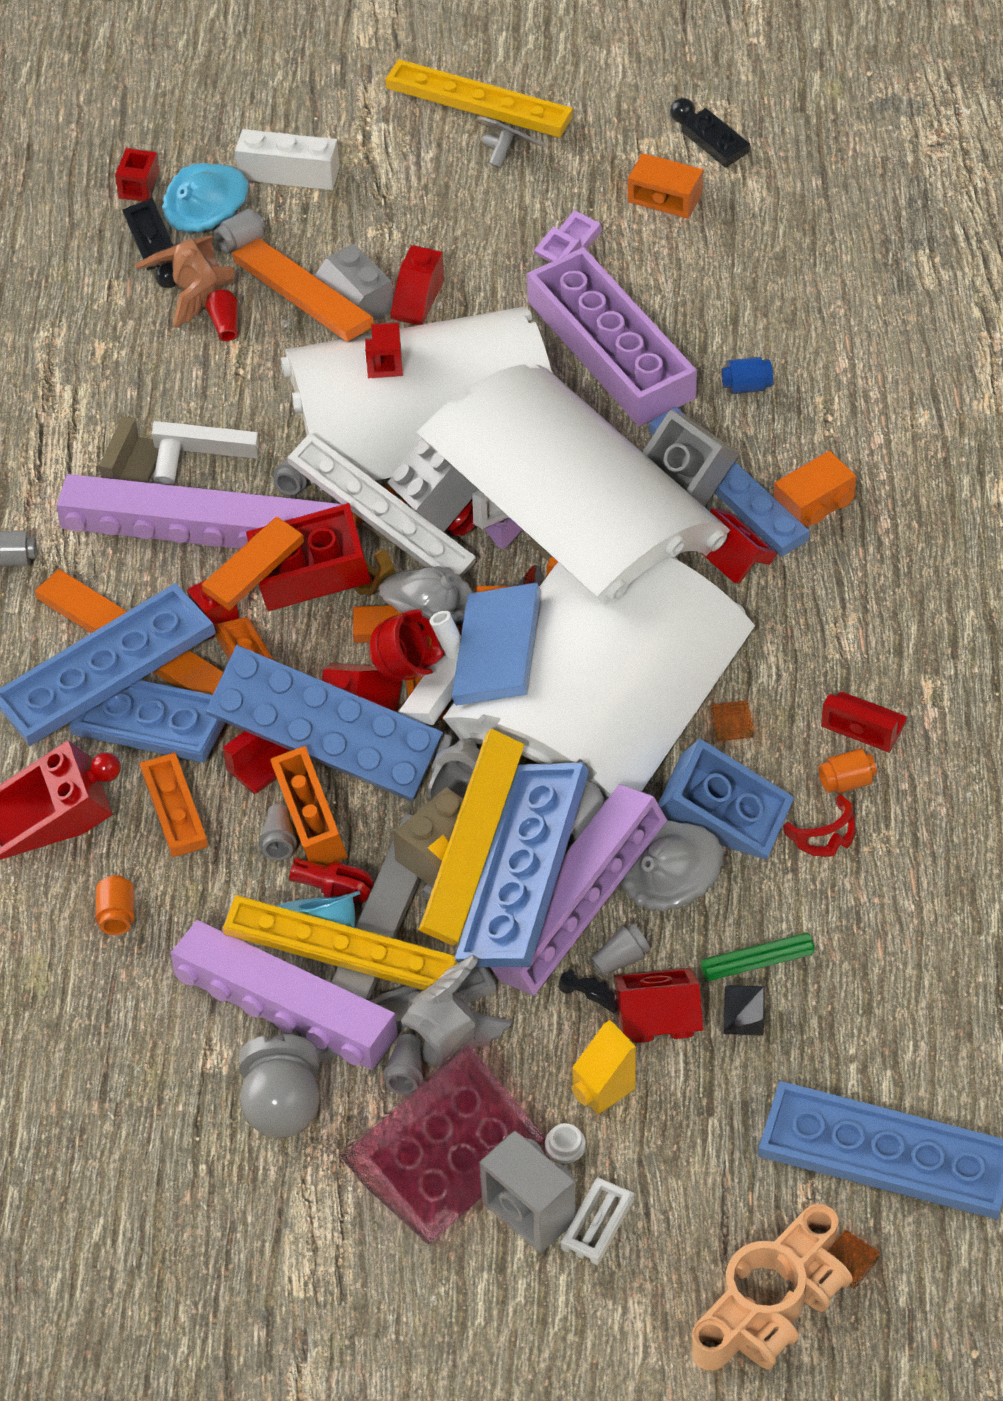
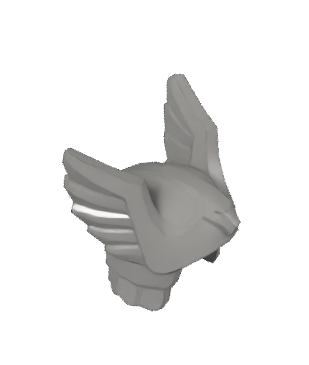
M445 734L441 737L439 748L431 767L432 777L427 790L428 798L432 800L448 787L464 799L480 749L477 748L473 741L461 739L451 746L452 736ZM521 755L518 765H524L528 758Z
M474 954L448 968L437 981L412 999V1004L407 1014L401 1020L403 1025L417 1031L425 1039V1045L421 1051V1059L433 1067H440L457 1051L476 1049L477 1046H489L491 1041L501 1038L502 1032L511 1027V1021L472 1012V1009L465 1000L453 994L477 964L478 957Z

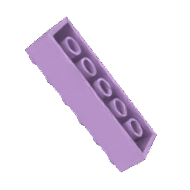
M584 247L527 273L528 303L638 427L663 415L670 409L678 408L696 399L697 370Z

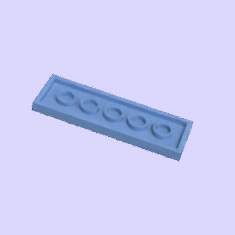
M174 583L1 687L0 712L25 742L31 746L216 634L214 625L186 593Z
M239 645L235 646L206 709V715L292 751L306 746L310 759L411 802L414 801L443 734L440 730Z
M584 763L517 766L456 952L455 960L457 963L474 954L478 957V962L474 967H531L589 774V770Z
M779 1081L758 1148V1157L996 1220L999 1219L1003 1204V1138Z

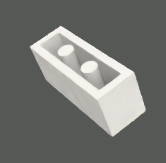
M242 129L235 149L237 170H240L248 181L333 190L340 168L337 139Z

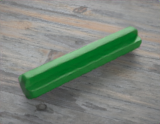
M802 933L704 958L701 960V972L706 981H712L802 958L814 953V942L809 933Z

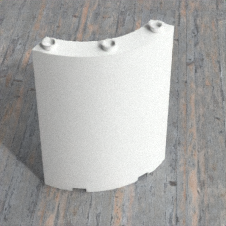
M526 307L401 328L403 376L368 378L365 339H371L372 334L357 336L349 342L340 339L285 349L286 357L280 358L284 378L290 377L291 384L295 390V393H292L295 414H302L306 434L308 435L311 432L374 481L391 478L396 468L406 461L416 449L417 443L422 439L416 432L448 402L452 401L454 404H458L469 395L467 388L500 370L525 364L529 369L534 368L535 365H540L552 373L541 334L536 322L528 323V321L532 320V314Z
M525 364L512 366L483 378L467 388V393L469 394L458 404H454L452 401L448 402L416 432L435 452L443 456L586 586L605 606L611 601L618 600L625 593L630 583L654 565L669 557H675L679 553L687 551H698L707 556L711 550L716 551L723 545L727 538L726 534L730 531L720 520L553 373L540 365H535L532 369H529Z
M669 557L648 569L628 585L627 590L618 600L611 601L607 606L564 566L557 562L540 585L541 597L527 695L457 706L453 703L443 719L460 740L467 739L473 741L474 744H483L486 733L492 728L524 743L521 755L539 764L584 763L589 770L587 780L600 788L605 801L619 784L642 792L755 625L747 617L741 605L734 602L716 585L680 562L676 557Z

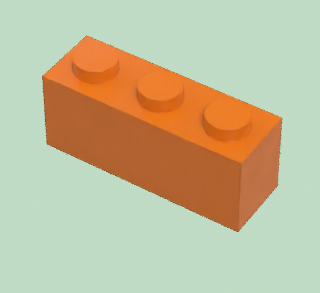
M306 746L271 758L270 761L308 861L328 866L333 861H341L348 858Z

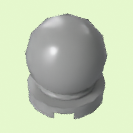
M285 1034V1041L265 1043V1036H260L247 1042L240 1049L239 1072L244 1079L240 1104L246 1122L262 1135L272 1138H287L303 1132L316 1117L320 1092L314 1077L318 1074L319 1057L316 1054V1045L304 1037L292 1034Z

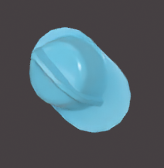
M360 891L332 898L318 897L295 900L277 906L355 928L353 897L360 894Z

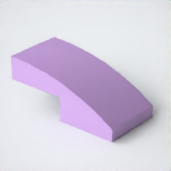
M574 210L559 229L555 227L550 229L534 249V253L552 262L582 247L587 249L602 232L601 223Z

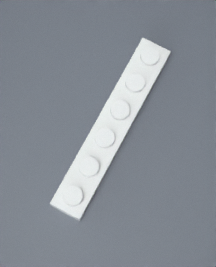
M311 432L288 456V464L341 504L350 503L353 513L423 566L450 568L455 574L463 577L474 565L476 556Z

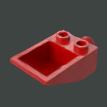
M67 740L0 784V859L2 860L83 835L112 816L113 813L101 782H111L118 777L121 771L119 759L109 752L100 753L92 758Z

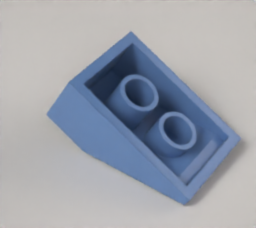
M698 739L680 755L658 805L667 821L703 826L718 838L720 845L765 860L771 852L794 797L707 742Z

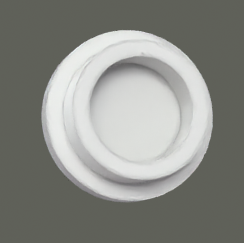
M567 1123L559 1124L546 1136V1153L552 1160L558 1163L568 1164L575 1162L585 1152V1137L574 1125Z

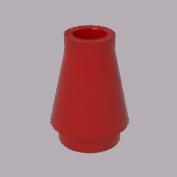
M226 289L211 292L207 296L205 309L218 333V338L221 341H232L238 337V299L233 296L231 291Z

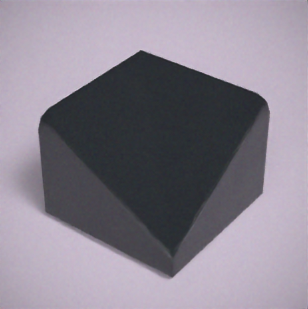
M725 986L724 1034L763 1035L765 986Z

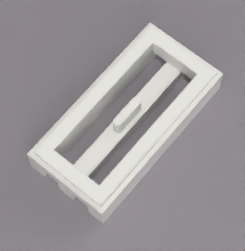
M597 1177L561 1241V1250L565 1252L572 1250L581 1259H584L586 1256L591 1259V1263L598 1266L634 1201V1193ZM601 1192H608L581 1242L577 1241L576 1238ZM616 1198H621L594 1248L591 1247Z

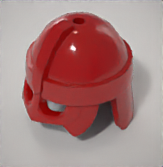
M420 609L410 610L385 619L375 627L370 639L369 656L372 664L383 676L392 681H408L432 674V669L426 668L437 663L444 655V650L440 648L439 640L430 624V620L422 615V610ZM416 622L421 623L425 629L422 630ZM426 636H429L431 638L430 648Z

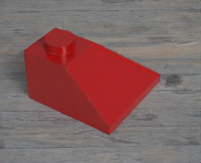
M330 663L323 669L321 681L398 712L402 681L397 682L386 678L372 665Z

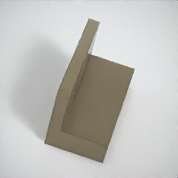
M121 417L99 464L101 478L149 483L156 468L159 448L154 447L152 439L138 437L135 418Z

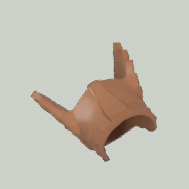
M212 235L204 238L187 239L171 248L156 252L135 264L136 269H142L172 262L173 279L176 285L183 290L178 297L177 309L172 324L176 328L180 327L184 322L189 323L194 316H199L202 308L205 307L207 296L211 292L220 289L224 285L231 284L235 280L233 267H221L218 265L212 249Z

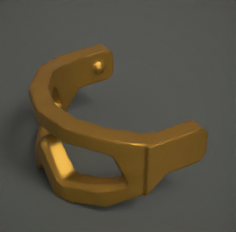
M380 549L374 553V559L379 567L378 571L366 561L369 574L374 578V581L355 587L354 589L358 594H367L368 597L373 595L386 577L396 573L386 550Z

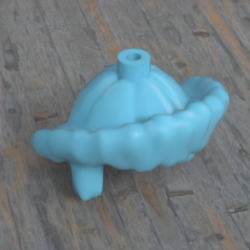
M197 163L183 167L174 176L171 184L167 187L166 194L163 196L164 204L162 205V210L164 211V219L177 231L200 233L212 230L221 222L234 216L236 210L245 202L246 195L248 194V180L240 170L230 165Z

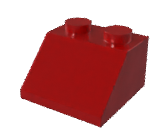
M692 968L613 975L620 1030L627 1038L631 1039V1042H650L654 1040V1035L670 1034V1038L685 1039L693 1037L696 1031H703L700 984Z

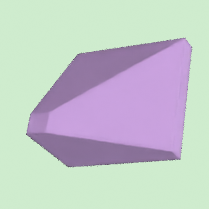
M510 517L484 528L500 549L506 548L523 530Z

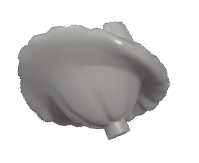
M439 566L396 572L386 577L378 587L380 597L383 598L385 603L395 607L397 611L404 613L420 609L422 610V615L429 620L440 611H448L456 626L463 624L468 594L474 593L470 589L469 584L459 574H455L450 568Z
M666 821L622 879V888L627 892V896L634 900L636 905L645 906L648 910L668 911L671 908L679 909L683 905L690 904L706 894L708 889L719 878L720 868L723 865V848L719 844L718 838L703 826Z

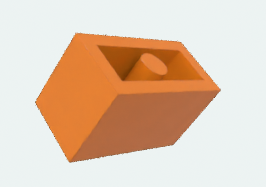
M645 153L641 154L628 177L629 203L688 219L703 193V169Z
M829 450L774 482V498L805 527H808L811 524L819 523L825 516L838 508L846 507L855 499L856 475Z

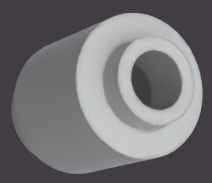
M246 209L221 222L219 228L214 230L215 239L225 253L234 252L258 238L262 239L265 223L259 213H253L250 209Z
M28 530L0 531V567L30 566L31 559L37 558L36 537H30Z

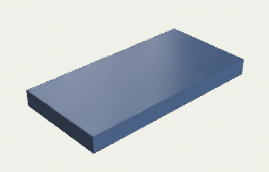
M538 583L468 594L451 696L456 706L527 695L541 597Z
M138 680L72 720L69 728L72 735L165 755L176 753V756L179 758L205 763L225 722L206 715V709L213 696L211 694Z

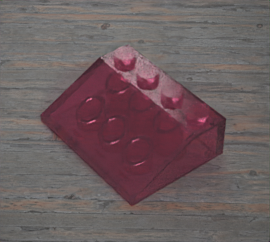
M469 1045L450 1057L345 1148L339 1156L374 1196L427 1244H430L482 1198L480 1161L514 1131L526 1140L528 1138L534 1140L539 1146L546 1138Z

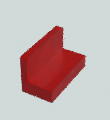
M715 508L710 510L730 531L726 534L727 538L716 551L711 550L707 556H703L733 583L740 584L755 562L771 564L777 553L731 512Z
M839 692L837 696L829 694L823 703L821 727L890 753L906 724L907 717L845 692Z
M243 731L222 747L226 770L253 794H257L277 779L270 759L291 751L246 731Z

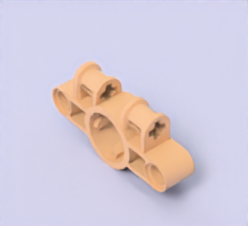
M822 1204L811 1205L774 1242L757 1241L747 1244L731 1257L726 1269L725 1293L693 1327L691 1355L698 1367L708 1371L718 1370L740 1350L762 1368L771 1369L776 1364L775 1358L788 1344L794 1345L799 1339V1334L792 1323L799 1317L804 1302L817 1311L825 1312L830 1306L829 1300L840 1288H847L852 1283L853 1279L849 1270L830 1254L836 1246L838 1217L832 1208ZM822 1228L827 1232L819 1234L811 1231V1229ZM767 1268L778 1271L784 1280L787 1281L789 1279L795 1291L792 1292L790 1290L779 1304L771 1306L758 1305L750 1297H743L737 1290L736 1283L739 1278H746L751 1273V1270ZM713 1340L720 1345L711 1348L704 1346L702 1343Z

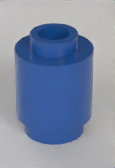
M761 357L728 360L727 367L721 369L723 387L729 388L731 394L764 391L765 387L773 386V370L770 359L762 360Z

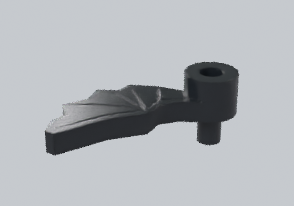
M568 970L561 975L558 987L563 993L569 994L574 990L583 992L587 999L599 1003L612 1013H616L617 1003L613 999L615 993L607 988L605 982H598L596 978L578 979L573 970Z

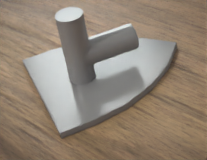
M477 117L476 119L481 125L501 132L500 136L487 133L482 140L485 146L494 148L489 163L501 168L513 137L543 147L546 145L496 120L484 117Z

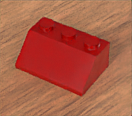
M350 503L285 520L284 522L303 534L304 542L258 585L267 612L372 583ZM264 527L246 531L247 540L250 541Z

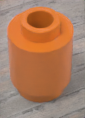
M860 748L826 758L825 763L818 765V773L826 793L835 792L840 794L871 785L873 782L872 776L877 775V768L873 756L865 754L864 750Z
M108 876L96 885V922L100 925V930L109 935H121L128 932L135 919L134 885L122 876Z

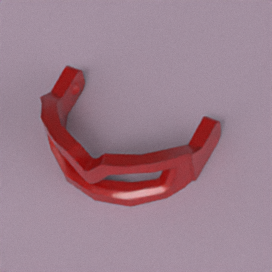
M842 795L835 797L836 805L844 813L834 823L820 828L799 829L788 822L783 825L784 833L794 841L799 850L812 856H834L840 845L848 849L854 840L856 829L852 803ZM848 823V830L845 836L836 833V831ZM833 833L827 846L808 844L809 837L825 836Z

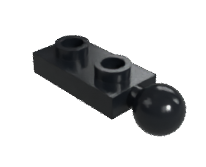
M687 98L676 99L671 104L670 115L675 122L682 124V133L725 168L749 153L750 143L707 108L696 114L693 102Z
M153 197L122 209L143 260L156 252L173 247ZM172 263L146 267L147 271L157 267L155 280L159 286L164 288L176 286L173 279Z

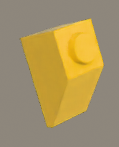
M611 1020L603 1024L572 1067L573 1085L571 1088L576 1099L584 1106L589 1105L599 1115L635 1090L636 1046Z

